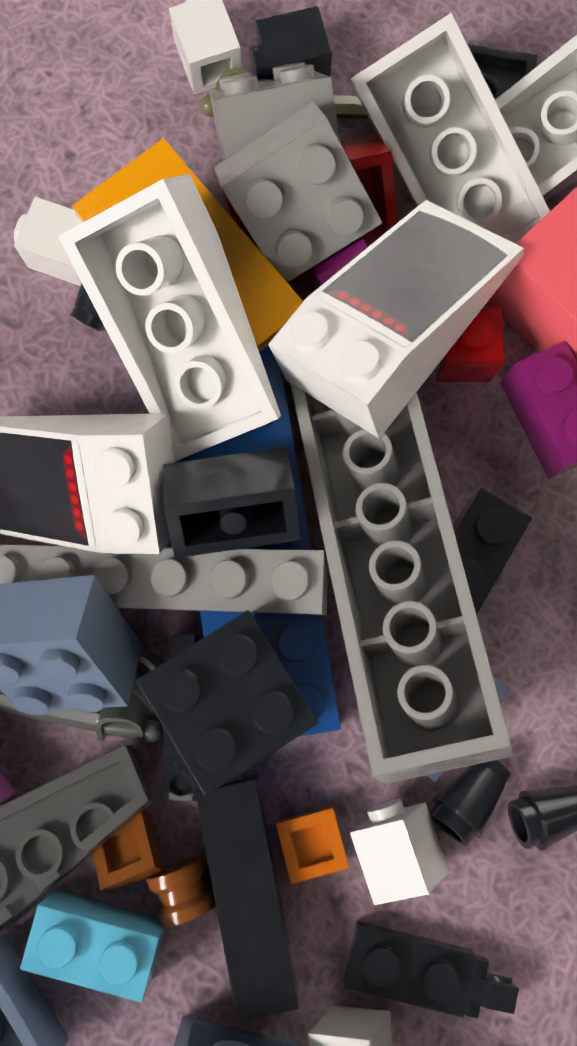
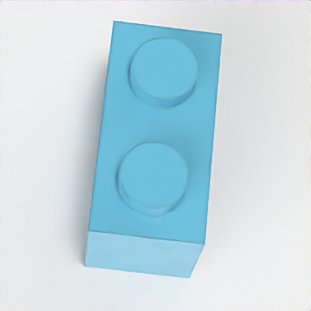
M55 889L37 906L20 970L142 1003L153 978L165 927L161 926L157 916Z

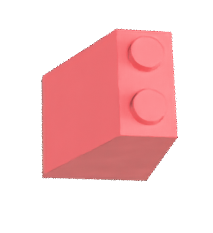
M576 187L516 243L524 248V256L487 303L491 307H502V317L538 352L566 341L577 361Z

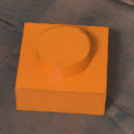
M332 805L276 820V828L291 884L349 868Z

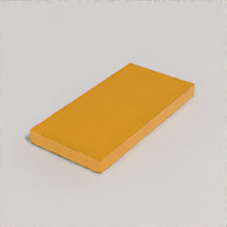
M164 138L72 205L76 216L83 223L162 179L190 174L219 235L259 352L268 346L303 303V300Z

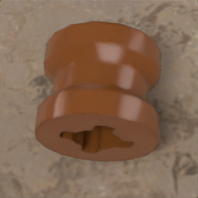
M202 855L188 857L164 867V871L146 878L149 890L158 895L161 903L158 917L162 927L167 928L188 922L216 907L213 889L206 887L203 878L206 866Z

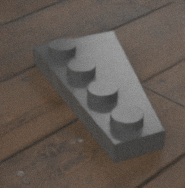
M125 744L0 806V931L154 801L132 745Z

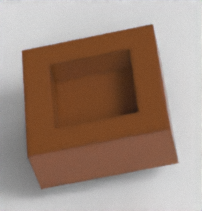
M145 810L141 811L93 852L100 890L112 893L164 871L151 813Z

